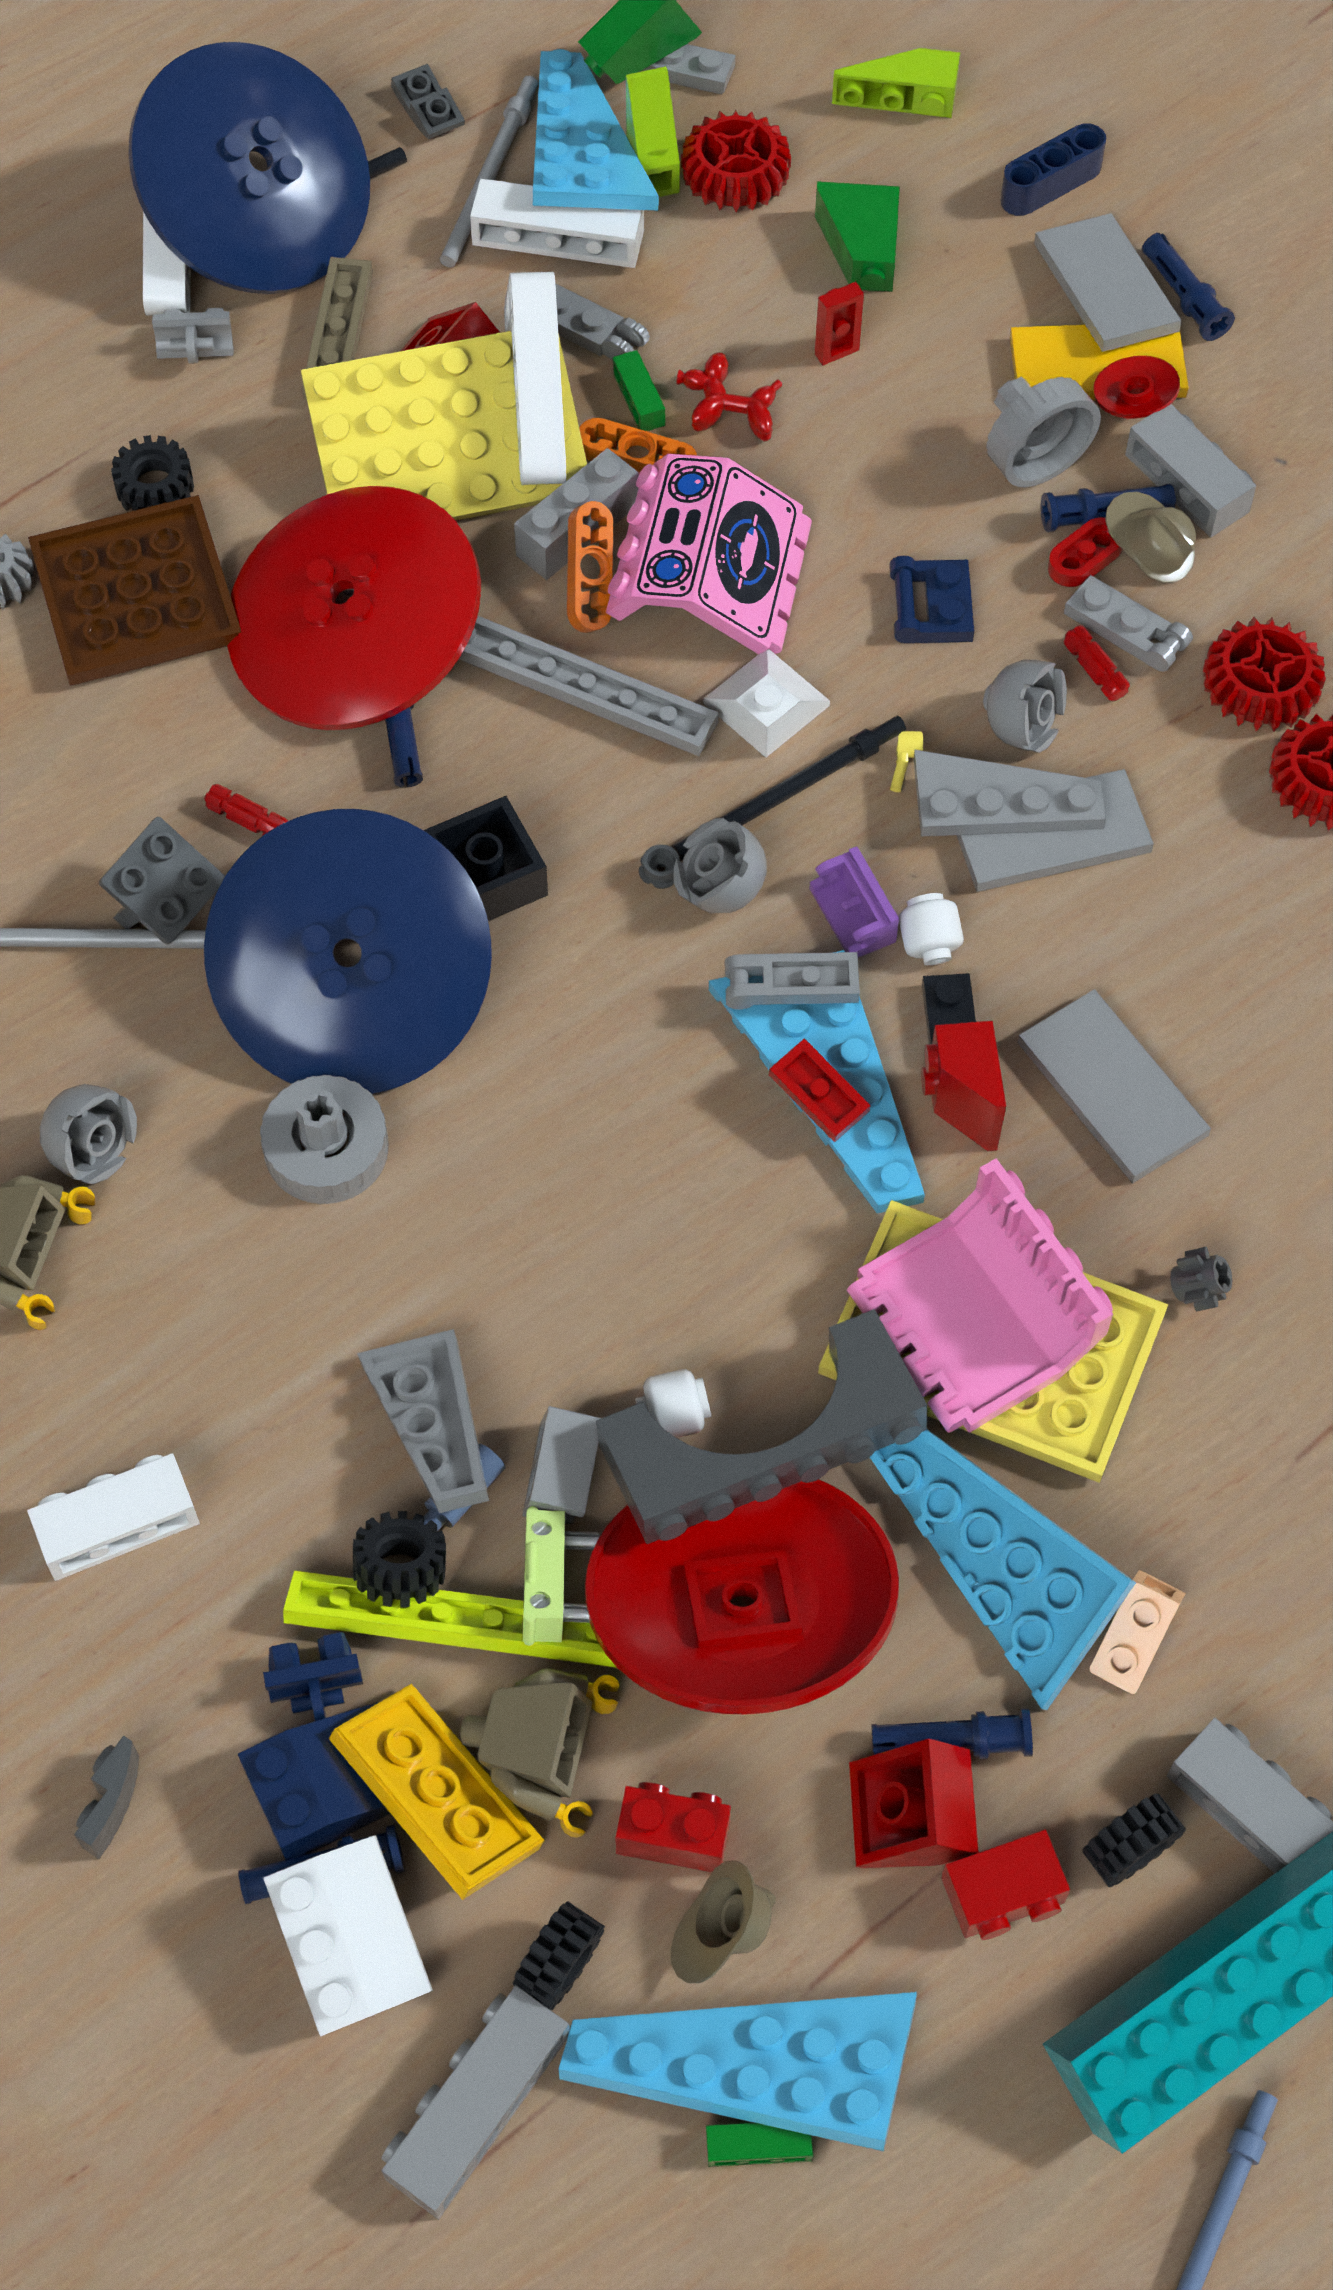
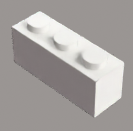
M173 1453L164 1457L153 1455L144 1458L135 1465V1468L116 1476L114 1474L98 1476L89 1481L85 1488L75 1492L49 1495L43 1498L38 1503V1506L27 1510L46 1564L55 1581L200 1524Z

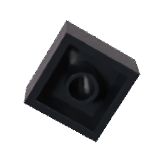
M503 796L424 830L448 849L466 870L480 895L488 921L548 896L547 866L507 796Z

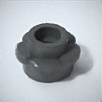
M661 844L650 847L641 857L640 862L642 866L639 867L640 878L647 884L652 883L658 889L671 887L674 884V865L676 859L680 861L678 853L668 845ZM658 867H665V870H664V871H658L657 868H658Z

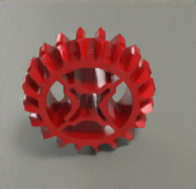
M736 109L732 116H725L719 111L715 120L704 117L701 126L693 125L690 136H686L683 143L681 168H683L685 185L690 186L693 196H702L704 205L716 202L719 211L725 206H732L736 213L740 206H747L753 211L756 202L768 205L771 196H779L782 186H785L789 179L791 154L787 137L782 135L779 125L770 126L767 117L757 120L752 111L747 116H740Z
M1253 617L1249 621L1248 626L1237 621L1232 626L1231 631L1223 629L1221 634L1218 635L1217 641H1213L1212 645H1210L1207 659H1205L1203 666V676L1205 677L1204 691L1211 693V706L1222 705L1221 712L1223 718L1230 715L1237 716L1238 727L1245 721L1252 722L1255 732L1261 728L1262 724H1268L1273 732L1280 727L1281 722L1291 728L1297 722L1298 717L1306 718L1311 712V708L1315 707L1319 702L1322 694L1321 689H1323L1326 680L1325 672L1323 671L1325 664L1324 657L1317 655V643H1306V631L1296 634L1291 632L1290 622L1283 627L1276 626L1273 617L1266 624H1260ZM1289 685H1295V686H1293L1292 688H1290V689L1287 690V688H1288Z
M1316 713L1311 718L1310 723L1300 719L1294 725L1293 730L1287 729L1283 733L1280 742L1275 745L1271 756L1273 760L1269 767V777L1273 779L1271 784L1272 793L1281 794L1279 798L1280 807L1293 806V819L1305 815L1309 817L1310 827L1317 820L1323 821L1329 831L1333 827V715L1329 717L1328 721H1324Z

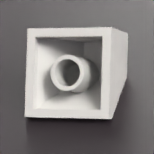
M768 649L758 654L703 698V704L709 709L719 712V718L764 757H768L828 708L830 700Z

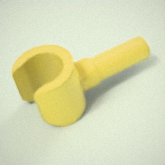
M903 731L898 736L896 768L890 790L893 792H901L908 767V758H914V750L923 751V733L921 731Z

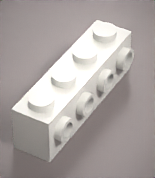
M480 179L470 215L472 245L630 268H635L644 233V210L533 206V186Z

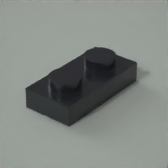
M970 973L923 976L922 992L929 1044H932L935 1025L976 1022Z

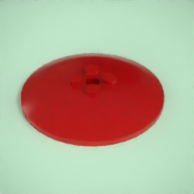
M363 486L349 488L327 494L305 504L282 519L263 537L248 556L238 574L230 597L241 632L227 644L232 665L245 688L263 707L281 719L299 726L321 730H346L374 724L402 712L425 697L444 679L462 655L474 630L480 606L481 578L475 552L467 536L455 519L438 504L420 494L395 487ZM346 589H354L353 595L347 602L335 604L339 593Z
M818 1479L809 1483L798 1482L782 1489L775 1497L767 1501L757 1502L754 1500L735 1508L731 1514L717 1521L705 1520L688 1527L683 1534L667 1541L659 1539L649 1544H646L629 1506L626 1505L606 1526L592 1551L586 1573V1604L592 1630L607 1657L630 1680L648 1692L683 1707L704 1712L740 1715L760 1714L793 1708L823 1697L843 1686L872 1661L886 1641L896 1617L899 1601V1574L891 1544L876 1520L849 1495L833 1485ZM739 1596H747L755 1601L753 1604L745 1607L735 1606L730 1603L732 1599Z

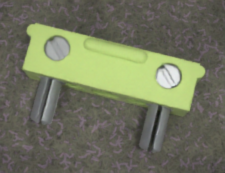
M531 1506L526 1512L523 1641L528 1646L533 1645L534 1642H562L563 1622L590 1623L587 1604L564 1603V1549L593 1550L600 1536L598 1532L565 1531V1511L538 1510L537 1507Z

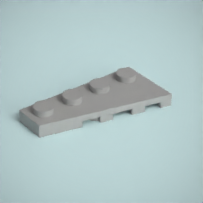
M914 750L913 761L921 837L1104 829L1106 815L1101 780Z
M454 1329L357 1353L369 1381L438 1512L443 1513L489 1501L458 1341Z

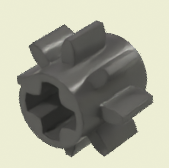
M1207 1247L1185 1251V1257L1177 1259L1178 1266L1173 1267L1170 1281L1172 1290L1179 1301L1185 1304L1194 1303V1308L1198 1312L1218 1307V1301L1226 1299L1225 1293L1231 1290L1233 1279L1230 1266L1223 1257L1218 1255L1209 1256Z

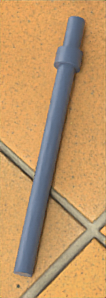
M1257 2091L1242 2129L1236 2128L1227 2148V2151L1231 2154L1176 2290H1201L1250 2168L1252 2165L1259 2164L1267 2144L1263 2140V2136L1278 2102L1276 2097L1267 2092Z

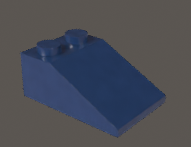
M379 1702L288 1729L238 1753L245 1774L285 1860L310 1854L391 1814L329 1740L335 1728Z

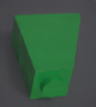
M619 0L578 43L587 51L588 55L583 60L599 78L606 73L618 85L626 80V75L642 71L695 40L702 32L676 0Z
M817 181L815 218L848 284L856 281L861 290L893 291L900 186Z

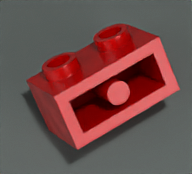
M642 1782L639 1783L638 1788L625 1787L615 1837L616 1854L707 1872H713L716 1867L723 1863L730 1826L731 1805L722 1804L720 1797L704 1792L691 1793L690 1798L669 1794V1788L656 1783Z
M1046 1829L945 1864L941 1877L964 1938L979 1934L981 1940H988L1011 1930L1010 1922L1029 1916L1031 1922H1039L1053 1917L1062 1911L1060 1905L1065 1903L1070 1893V1887Z

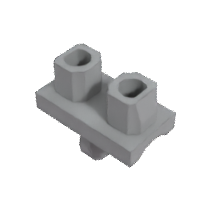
M207 308L205 312L183 313L180 309L165 310L163 314H153L152 324L155 334L157 359L187 357L189 364H196L199 361V357L233 356L234 346L229 311H224L223 308Z

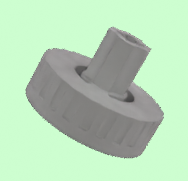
M1023 377L1012 381L1008 380L998 390L997 398L994 401L1002 413L997 421H995L988 435L987 453L1012 485L1031 487L1042 484L1069 468L1087 450L1099 429L1101 420L1100 410L1078 382L1072 380V378H1051L1033 387Z
M331 1075L312 1076L301 1081L298 1080L279 1092L278 1096L270 1102L267 1111L263 1115L260 1135L268 1171L281 1189L297 1199L317 1204L337 1203L351 1199L370 1187L379 1177L385 1166L389 1143L384 1113H382L381 1106L374 1099L373 1095L355 1081ZM347 1133H349V1141L345 1149L336 1156L326 1158L325 1155L335 1153L342 1148L347 1140ZM300 1140L302 1145L306 1148L305 1150L302 1149Z

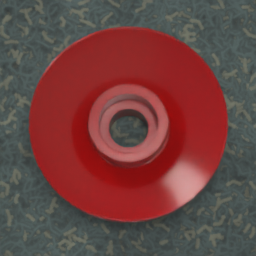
M1152 356L1126 357L1111 363L1099 373L1094 382V398L1101 409L1113 416L1127 419L1144 418L1166 408L1174 402L1180 390V378L1176 369L1170 363Z

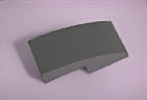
M428 64L392 77L391 87L411 120L427 139L465 125V120L447 87L443 89L440 87Z
M125 1736L120 1739L115 1747L113 1745L106 1747L97 1758L93 1766L94 1775L91 1777V1780L98 1793L103 1797L99 1802L97 1800L91 1801L82 1811L76 1823L78 1830L74 1834L81 1847L97 1859L101 1858L118 1831L129 1807L136 1784L139 1754L133 1742Z

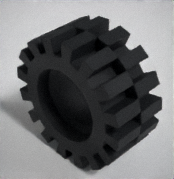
M151 435L143 436L145 443L139 444L135 438L129 441L130 450L122 446L118 450L119 457L114 456L112 461L113 468H111L117 498L122 502V507L126 511L131 508L132 511L191 497L190 492H193L194 484L190 461L185 449H179L178 442L173 439L167 445L165 436L158 435L157 442H152ZM151 471H163L169 474L165 479L156 483L147 484L137 481L141 475Z
M398 1511V1518L391 1519L390 1513L386 1512L381 1514L380 1523L372 1517L366 1521V1529L359 1527L357 1530L356 1539H353L354 1581L357 1580V1588L361 1593L367 1590V1598L375 1602L379 1596H382L384 1606L392 1607L393 1599L400 1600L401 1607H409L410 1598L414 1597L418 1604L425 1602L426 1592L434 1596L439 1591V1584L443 1585L446 1572L445 1536L442 1531L437 1532V1524L432 1520L424 1525L423 1515L416 1513L413 1520L407 1519V1511ZM403 1554L416 1559L407 1563H391L383 1558L390 1555Z
M1155 1793L1149 1798L1146 1797L1141 1800L1137 1806L1133 1805L1127 1809L1126 1813L1122 1816L1116 1817L1109 1826L1098 1832L1099 1835L1093 1837L1084 1846L1082 1852L1110 1888L1120 1884L1125 1878H1130L1136 1871L1146 1867L1151 1860L1159 1857L1165 1849L1170 1848L1175 1843L1174 1841L1183 1835L1186 1828L1160 1794Z
M566 1901L565 1904L563 1903L559 1907L557 1912H554L550 1917L549 1923L541 1929L537 1940L533 1941L529 1947L530 1951L520 1963L521 1967L515 1974L513 1985H517L545 2007L553 2010L563 2000L565 1993L568 1994L576 1978H579L582 1974L584 1966L589 1963L593 1956L592 1952L601 1941L600 1938L604 1933L605 1926L569 1901Z

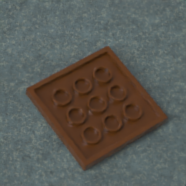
M199 495L28 537L70 686L226 647L241 632Z

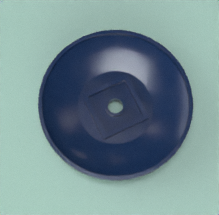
M242 42L213 43L192 49L175 58L157 74L142 94L131 122L128 155L133 186L144 214L156 234L186 265L207 279L238 291L275 294L297 290L313 284L327 275L330 257L345 258L359 238L368 213L370 200L368 160L359 131L344 104L333 90L309 68L295 59L265 46ZM250 152L260 153L267 162L266 171H259L252 166L249 160Z
M331 809L303 815L279 825L254 842L236 860L217 890L210 908L204 940V965L213 1003L230 1035L256 1063L290 1084L312 1076H340L359 1083L371 1094L394 1089L419 1078L442 1062L460 1044L474 1023L484 1001L490 979L492 961L491 935L483 902L473 881L455 856L438 840L413 824L388 814L362 809ZM342 939H352L361 948V958L352 967L341 966L334 958V947Z

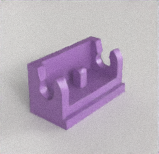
M857 846L849 849L847 853L821 863L815 868L819 877L810 882L809 889L845 952H857L859 958L896 943L899 918Z

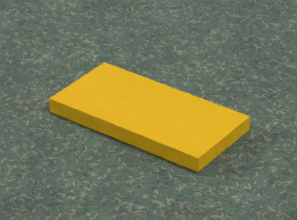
M1086 325L1011 327L1010 345L1014 378L1023 377L1031 387L1051 378L1068 377L1078 382L1092 401H1096L1093 390L1094 382L1105 367L1126 357L1152 356L1167 361L1176 369L1180 378V390L1176 398H1187L1189 387L1180 332L1102 352Z
M412 1683L333 1730L329 1738L332 1744L462 1900L537 1852L545 1840L513 1802L492 1783L491 1776Z

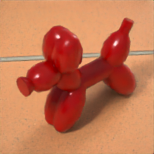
M720 352L710 356L705 363L704 371L689 369L684 373L682 370H678L677 385L684 384L690 390L704 391L705 398L697 404L692 414V428L695 431L709 429L720 419L723 411L747 414L750 429L755 436L764 442L771 439L773 422L768 408L776 397V391L782 387L780 380L777 379L770 386L766 385L757 388L750 397L726 394L722 383L728 375V361L726 355Z

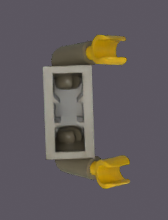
M19 1175L0 1185V1304L10 1310H13L15 1306L23 1310L28 1324L34 1329L43 1330L47 1328L46 1323L42 1319L34 1317L31 1313L35 1308L41 1306L55 1313L51 1299L43 1294H35L28 1297L23 1292L25 1289L34 1290L65 1209L67 1208V1215L71 1221L77 1224H87L92 1220V1212L75 1205L84 1203L94 1206L95 1196L87 1187H77L67 1193L63 1191V1186L27 1175Z
M550 1668L542 1669L516 1682L513 1687L496 1690L492 1695L487 1716L467 1715L461 1726L462 1743L467 1747L479 1748L478 1761L491 1771L492 1783L516 1806L549 1821L554 1817L558 1818L564 1833L571 1837H581L586 1832L581 1828L572 1826L568 1820V1814L572 1811H579L588 1817H592L593 1812L585 1802L576 1801L565 1805L561 1803V1797H571L591 1707L597 1713L610 1714L615 1711L618 1705L616 1700H607L601 1697L598 1691L617 1692L620 1686L619 1682L614 1676L603 1675L597 1678L594 1683L588 1682V1678L584 1675Z

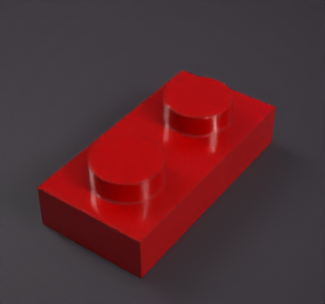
M856 281L841 288H834L818 297L814 354L822 366L855 353L860 349L864 292Z
M805 1038L769 1069V1076L834 1142L870 1112L871 1105Z

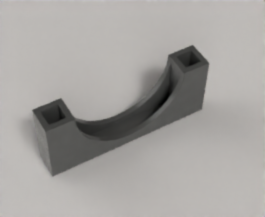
M875 1309L829 1327V1353L837 1372L832 1396L820 1416L807 1429L779 1446L746 1454H723L702 1450L686 1444L667 1432L656 1422L643 1402L596 1420L599 1446L646 1544L659 1539L663 1541L674 1539L683 1534L688 1527L705 1520L717 1521L723 1519L737 1507L754 1500L757 1502L767 1501L775 1497L786 1487L801 1481L805 1483L816 1481L832 1468L847 1462L852 1464L862 1462L872 1456L876 1450L894 1443L899 1445L906 1444L917 1438L921 1432L927 1430V1404Z

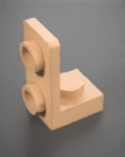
M1141 1570L1133 1578L1136 1584L1118 1608L1090 1666L1092 1674L1131 1694H1135L1138 1691L1166 1631L1186 1594Z

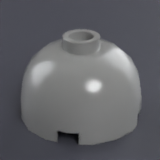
M1025 659L1006 666L997 675L993 683L987 687L983 699L984 708L987 710L988 721L993 732L1004 743L1023 750L1040 753L1047 749L1056 738L1059 729H1050L1054 722L1055 714L1064 715L1067 686L1064 672L1062 669L1054 668L1055 663Z
M715 818L697 828L683 844L684 847L689 849L684 856L683 862L676 859L674 865V885L679 895L709 913H732L744 908L755 898L761 889L767 873V859L759 840L736 821L728 822L724 818Z
M89 1084L77 1085L65 1089L58 1094L45 1110L40 1124V1144L47 1160L66 1176L88 1184H95L106 1180L121 1168L126 1158L123 1156L118 1157V1155L124 1150L127 1141L134 1143L137 1134V1116L132 1103L109 1088Z

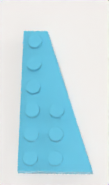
M564 49L541 51L533 206L658 211L659 195L591 70L584 62L582 54L569 52Z
M752 976L749 978V983H763V976ZM723 977L710 980L708 990L716 1001H721L732 1016V1022L741 1034H746L758 1050L759 1058L768 1070L805 1038L871 1105L870 1112L836 1142L809 1116L808 1118L816 1127V1133L825 1145L829 1144L844 1164L845 1172L877 1214L886 1212L891 1200L906 1206L924 1203L925 1193L860 996L859 1003L753 1005L750 1008L738 1010L729 1008L726 1005L725 990L730 986V979ZM793 1101V1103L796 1105L799 1111L803 1112V1110Z
M928 1429L921 1432L911 1442L901 1445L894 1443L876 1450L870 1456V1459L894 1494L898 1495L922 1535L932 1544L941 1558V1563L984 1626L990 1629L1005 1651L1004 1655L1014 1670L1020 1673L1033 1692L1032 1696L1040 1708L1048 1710L1136 1582Z
M917 1992L576 2019L572 2021L560 2062L559 2079L884 2151L914 2015Z

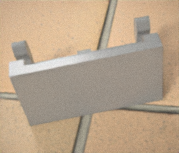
M551 1406L548 1407L540 1422L522 1516L526 1517V1512L531 1506L537 1507L538 1510L565 1511V1524H573L574 1516H584L599 1442L596 1420L601 1418Z

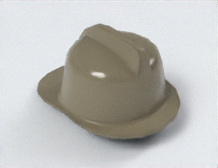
M1126 492L1112 500L1107 508L1105 517L1108 533L1116 544L1136 562L1140 569L1151 579L1162 583H1175L1186 577L1193 567L1195 557L1196 533L1190 518L1182 511L1173 507H1164L1150 495L1140 492Z
M725 1861L714 1869L702 1891L683 1916L675 1931L671 1946V1965L677 1977L686 1983H702L708 1980L722 1968L732 1954L752 1952L762 1944L767 1936L776 1897L769 1890L755 1884L747 1866L739 1861Z

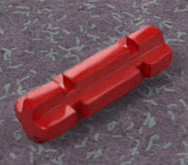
M1078 625L1074 629L1069 630L1065 634L1064 645L1072 655H1079L1076 660L1095 684L1103 685L1100 690L1107 699L1115 702L1124 697L1130 687L1129 681L1120 671L1115 672L1116 665L1096 641L1091 643L1093 637L1084 626Z
M220 784L212 785L204 798L205 806L219 815L225 812L227 813L225 818L254 833L262 831V836L279 825L288 822L285 817L275 812L267 814V808L238 793L232 796V790Z

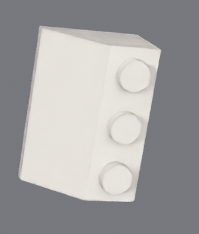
M376 1835L313 1857L263 1878L320 2036L433 1991Z

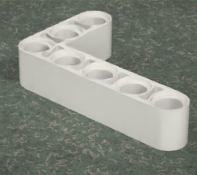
M143 211V305L145 314L153 316V314H163L165 310L180 309L183 313H190L191 268L165 245L156 234Z
M554 272L510 273L505 297L504 320L505 332L511 331L521 485L563 484L566 482V454Z

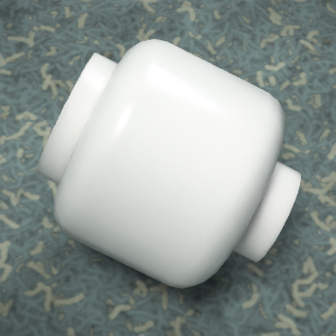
M941 893L924 894L908 900V907L899 915V924L907 955L914 958H923L924 965H937L950 961L952 959L951 952L957 950L964 942L956 904L953 901L944 899Z
M687 1369L647 1378L643 1386L645 1396L635 1398L636 1404L643 1402L656 1422L675 1438L699 1433L704 1428V1418L712 1417L703 1378L695 1379L691 1371Z

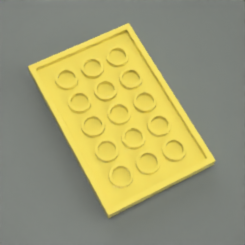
M511 331L301 370L327 494L363 486H387L405 489L432 500L446 510L456 521L537 505L562 485H521ZM559 338L567 481L586 466L587 461Z
M891 1200L863 1266L943 1219ZM1083 1272L1093 1288L1095 1286L1100 1287L1112 1304L1113 1316L1107 1335L1060 1379L970 1433L1100 1483L1168 1304ZM849 1296L838 1323L863 1314L851 1296ZM883 1312L878 1313V1316L883 1315ZM828 1344L820 1362L818 1374L836 1380L837 1372L829 1353ZM910 1350L902 1354L901 1358L904 1359L911 1354ZM936 1390L933 1393L923 1397L926 1404L929 1402L931 1398H933L940 1392ZM927 1404V1416L938 1420ZM964 1426L959 1427V1429L967 1431Z

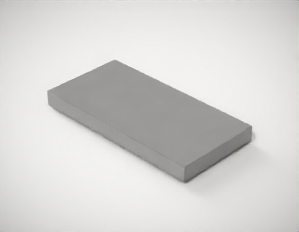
M1111 213L1035 233L1034 244L1102 352L1180 332V317Z
M1125 769L1087 777L1089 779L1101 780L1106 815L1104 829L956 835L976 892L1151 853L1154 843Z
M1095 989L1019 1035L1017 1043L1132 1184L1209 1136L1211 1130L1209 1125Z

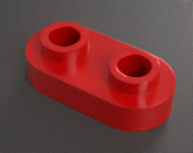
M1099 517L1089 520L1051 550L1048 573L1054 582L1065 587L1080 586L1090 575L1095 576L1120 556L1122 549L1108 533L1105 518ZM1096 544H1102L1106 547H1097Z

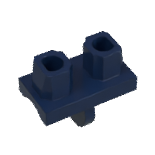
M343 1632L324 1635L318 1638L321 1661L302 1665L297 1643L271 1646L269 1648V1671L263 1672L265 1688L268 1690L270 1702L274 1703L290 1699L293 1714L313 1710L315 1721L326 1718L325 1707L345 1703L342 1689L362 1685L363 1679L357 1653L352 1654Z

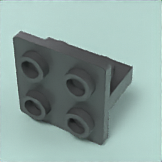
M156 817L99 880V885L123 906L113 917L121 926L129 929L140 921L164 944L168 945L177 938L219 889L225 875L161 817Z

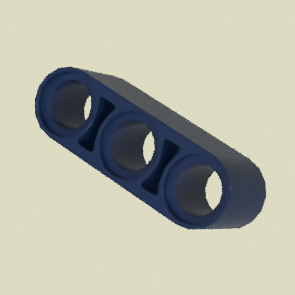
M1090 123L1077 125L1008 163L1004 170L1000 199L1003 209L1015 216L1030 214L1098 176L1102 168L1106 145V134L1103 129Z

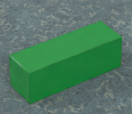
M638 350L612 357L613 376L638 429L650 431L664 427L666 409Z
M759 2123L706 2126L708 2167L812 2162L811 2135Z

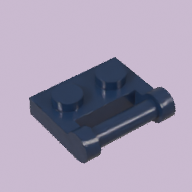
M909 556L893 558L889 563L890 577L895 581L898 620L894 623L895 639L901 643L973 642L974 620L968 559L915 561ZM913 582H924L927 622H920L915 618Z

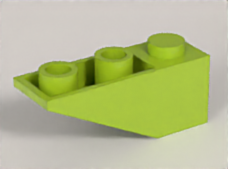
M918 48L834 70L832 104L952 118L960 52Z
M666 66L626 75V137L659 197L680 193V161L669 76Z

